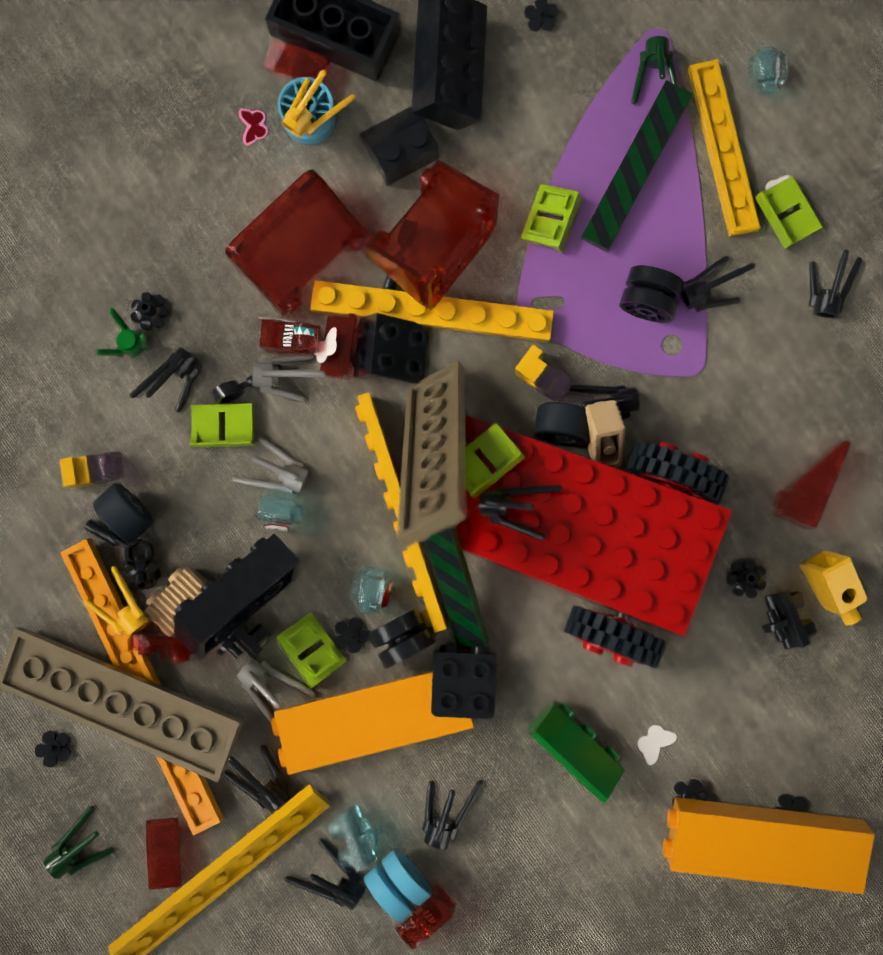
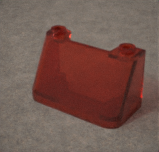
M439 159L431 168H426L423 171L419 180L421 195L390 233L384 230H380L377 233L373 232L365 244L367 257L416 302L428 310H432L440 302L489 240L497 225L499 194Z
M310 169L303 173L229 243L225 250V255L233 267L284 317L287 313H294L301 306L302 289L344 250L346 252L352 250L354 252L359 251L366 244L369 234L324 179L314 169Z

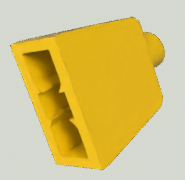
M823 550L798 564L824 609L840 615L845 625H853L863 618L857 606L865 603L867 596L850 557Z

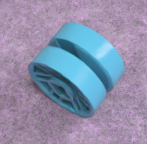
M297 78L284 86L278 98V110L282 121L306 78L310 79L308 91L315 78ZM322 82L306 106V109L314 116L311 119L312 123L334 107L332 95L327 86ZM335 114L318 127L311 137L304 133L301 138H298L285 126L284 128L288 135L296 142L314 145L323 142L332 134L336 126L337 117Z
M394 848L382 859L383 867L376 865L364 876V881L380 906L393 919L403 923L415 912L414 904L421 906L433 895V891L425 877L410 859Z

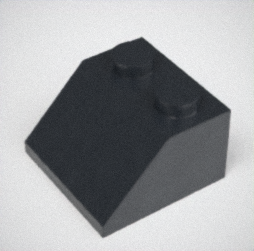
M412 107L359 133L361 141L386 186L439 159V145L425 120L421 116L411 113Z

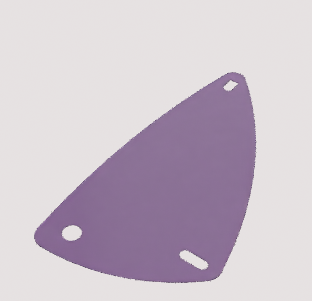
M653 28L641 37L604 83L580 120L557 164L549 186L578 191L582 197V202L562 254L550 247L529 242L521 273L516 305L533 308L531 302L536 297H562L564 305L561 308L544 309L554 311L551 338L590 359L624 370L659 376L691 377L699 374L706 362L707 308L696 312L695 308L688 309L680 297L676 301L678 306L673 321L658 323L632 316L619 307L625 288H628L626 281L630 268L633 266L646 265L661 268L676 274L684 282L707 269L702 197L687 106L608 252L581 239L583 232L665 81H670L667 65L665 66L666 77L662 80L659 77V70L649 67V63H647L637 103H631L640 65V52L646 51L645 44L649 38L664 36L669 39L678 86L683 88L671 38L665 30ZM542 212L539 213V216L561 221L563 220V217L555 216ZM705 277V278H704L703 280H701L700 282H702V281H704V280L707 282V277ZM676 335L681 339L682 349L678 354L668 355L662 350L661 342L665 336Z

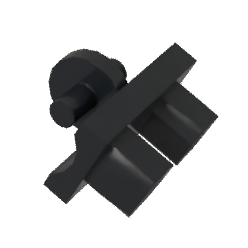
M784 591L764 597L769 609L766 614L770 622L762 626L764 633L774 632L777 641H782L785 649L801 648L811 644L809 638L815 635L817 630L810 618L801 620L797 609L804 607L805 604L802 593L800 591Z
M260 623L249 634L240 626L230 635V638H226L221 643L222 646L217 650V653L222 657L229 651L237 659L243 653L235 645L237 643L252 659H256L262 653V647L269 639L271 633Z

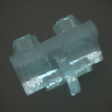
M358 805L349 807L328 823L327 827L330 836L333 839L344 836L347 847L338 851V858L342 868L355 867L356 872L362 871L367 868L368 864L377 859L374 850L379 848L376 837L383 833L382 826L372 827L369 817L362 818Z

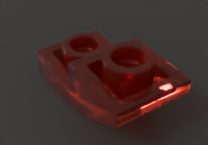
M272 39L262 67L268 72L290 77L293 80L301 77L316 79L321 70H325L327 73L331 60L304 48Z
M154 634L132 635L127 638L128 651L137 650L138 655H150L157 653V648H159L160 659H170L171 664L190 662V657L194 656L178 638Z
M179 817L146 820L149 890L182 886Z

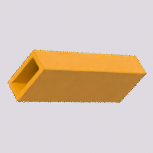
M433 670L279 708L274 711L275 717L271 718L274 736L280 737L282 748L278 749L279 761L282 768H287L288 775L474 728L472 718L436 717L432 714Z
M675 797L673 809L669 808L667 812V828H670L669 838H664L662 855L663 858H667L670 870L673 872L864 894L875 834L864 819Z

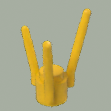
M325 70L320 71L308 91L310 79L306 78L290 109L284 115V119L281 122L298 138H301L304 133L311 137L318 127L355 100V95L351 94L312 123L311 119L314 116L306 109V106L326 76Z
M112 566L111 573L128 603V606L117 613L119 620L116 621L89 599L84 600V604L110 624L118 635L125 631L131 637L145 628L150 621L137 605L118 568Z

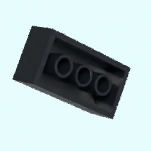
M274 0L265 17L270 36L376 82L401 32L400 13L371 0Z
M418 0L411 113L457 131L481 121L487 5L477 0Z
M275 533L268 539L262 537L256 541L250 548L251 552L246 557L234 559L226 567L225 570L227 572L219 579L213 577L208 580L200 589L201 593L193 600L191 598L185 599L175 609L174 634L199 661L295 581L300 559Z

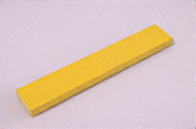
M719 59L689 65L687 70L728 235L733 237L759 231L761 227Z

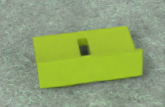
M793 176L765 191H761L755 197L784 249L823 228ZM798 204L800 210L779 220V214Z
M540 184L522 232L521 240L550 247L562 254L582 202L580 193L578 191ZM542 212L546 214L563 217V220L561 221L539 216V213Z
M252 403L191 405L192 430L189 446L192 448L254 446ZM220 413H225V440H220Z
M497 423L492 425L465 448L466 489L474 499L525 458ZM479 448L497 469L494 474L489 471L475 454Z
M312 612L275 637L276 642L310 689L347 662ZM317 641H322L324 645L300 661L298 655Z

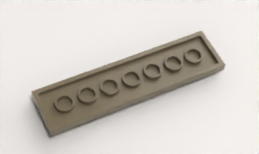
M459 360L422 379L419 384H413L407 388L397 539L405 548L416 542L425 541L432 534L446 527L455 526L462 519L466 518L465 369Z
M23 627L14 629L0 669V689L217 783L223 779L229 762L228 759L232 754L244 721Z

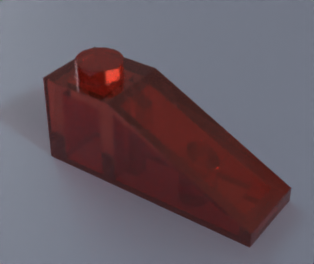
M845 440L835 444L784 487V490L780 489L773 502V506L776 507L773 515L806 530L817 528L851 442Z

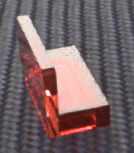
M349 313V318L327 316L325 338L329 331L336 327L337 347L335 353L331 356L328 355L326 360L321 363L320 371L326 373L325 377L351 380L352 359L356 343L355 332L358 324L356 314Z

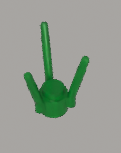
M109 308V313L121 328V332L116 338L118 348L97 349L95 354L122 358L125 354L137 356L144 349L147 350L149 344L147 343L146 334L142 333L139 335L136 331L131 330L115 309Z

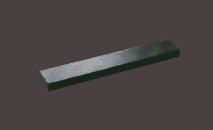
M668 80L665 81L583 232L582 240L608 252L693 93Z
M456 525L446 527L432 534L425 540L452 630L458 646L486 647L490 640Z

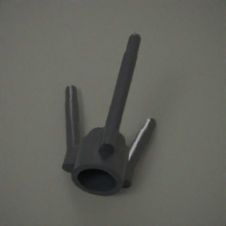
M844 250L832 289H822L819 295H817L815 262L811 261L809 263L810 300L808 306L814 307V315L824 318H838L839 313H842L844 301L862 262L861 257H857L841 293L839 288L847 264L848 250Z
M724 256L694 278L684 282L681 298L688 309L695 308L696 312H699L706 308L739 303L740 298L738 297L707 301V299L712 296L710 289L754 269L755 264L750 263L708 283L705 280L700 282L729 260L728 256Z
M179 347L166 362L130 393V397L135 398L161 374L163 375L146 393L147 398H151L173 373L181 379L187 375V380L175 407V411L180 412L194 379L200 373L195 368L199 360L185 349Z
M564 385L562 387L564 391L614 393L610 394V398L584 401L581 403V406L585 408L599 401L614 400L617 402L618 411H620L622 419L630 418V412L639 411L640 409L639 395L635 387L625 388V385L615 387Z
M560 485L510 489L496 487L494 491L484 490L480 499V515L490 517V523L501 524L544 541L546 540V535L503 518V516L509 515L510 508L532 510L535 507L533 503L511 501L509 496L560 492L562 487Z
M262 745L260 749L276 783L270 779L262 785L233 756H230L228 761L258 791L255 792L227 770L224 777L253 798L263 809L266 807L272 814L290 797L285 791L289 784L281 776L265 745Z
M482 780L476 783L453 825L448 820L453 804L455 790L451 789L449 791L441 817L435 816L432 821L434 782H428L425 820L422 830L426 832L424 842L427 845L446 850L450 840H455L460 825L483 785Z
M319 839L318 843L348 878L346 879L342 876L335 885L314 873L310 874L311 880L332 891V893L290 876H286L285 881L298 888L331 900L341 907L346 906L353 910L365 891V887L359 884L361 876L353 872L324 839Z

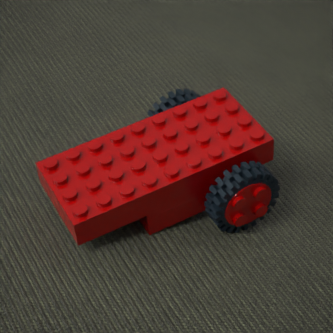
M465 415V448L493 424ZM501 428L525 458L486 490L494 491L496 487L510 489L560 485L562 491L509 496L511 501L533 503L535 507L532 510L510 508L509 515L503 516V518L546 535V540L542 541L501 524L490 523V517L480 515L479 506L482 493L474 499L466 489V518L456 524L463 551L500 565L524 577L616 612V616L611 614L607 616L573 605L563 632L583 641L581 648L601 656L604 650L613 653L612 660L632 668L635 662L657 669L667 642L633 626L634 623L629 622L628 619L632 618L685 638L731 517L732 510L719 506L729 480V475L725 471L719 470L717 466L709 465L710 459L694 452H691L689 455L684 454L678 450L677 446L667 442H660L659 446L654 443L637 442L626 472ZM479 448L475 454L489 471L494 474L497 469Z

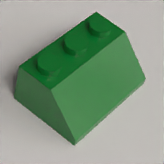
M551 701L527 727L528 732L532 738L599 801L605 804L625 771L619 764L622 758L609 745L603 749L595 741L599 736L586 724L580 728L572 720L575 714L563 702L557 706Z

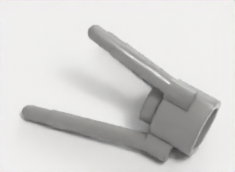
M312 353L275 359H261V362H253L252 386L260 387V392L272 393L304 402L306 400L304 396L273 387L272 384L278 385V377L314 378L325 377L326 373L324 371L279 370L278 366H274L313 359L314 354Z
M260 436L258 441L291 466L285 464L282 468L256 456L252 457V462L280 474L278 481L283 484L241 477H233L232 481L249 486L278 490L289 495L293 491L300 493L309 474V471L303 468L305 464L294 460L274 444Z
M252 659L237 674V678L242 682L241 686L250 694L270 724L273 715L257 692L260 691L275 708H279L281 704L264 686L270 679L266 675L267 673L311 697L316 696L315 691L271 667L265 660L259 664L255 659Z

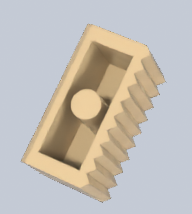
M614 400L599 401L586 406L589 429V442L586 445L591 460L613 468L621 467L624 464L625 426L623 425L620 411H618L617 402Z
M193 567L178 568L168 579L170 585L164 591L157 590L146 601L149 606L143 613L169 638L176 637L174 634V615L176 614L175 609L187 598L193 600L201 593L200 589L207 582Z

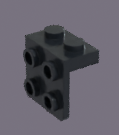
M379 313L360 318L355 331L357 347L352 359L353 377L359 379L383 377L419 384L424 379L429 335L428 326Z
M440 645V650H434L431 712L434 716L491 719L494 717L497 654L491 653L490 647L471 646V652L459 651L458 645Z

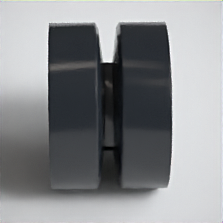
M646 265L631 267L626 281L628 288H625L619 307L626 313L647 321L658 323L672 322L678 306L676 301L680 299L684 287L683 279L672 272Z
M418 608L367 634L374 648L387 644L388 647L378 654L385 669L406 660L435 643L428 628L417 632L414 630L424 623Z

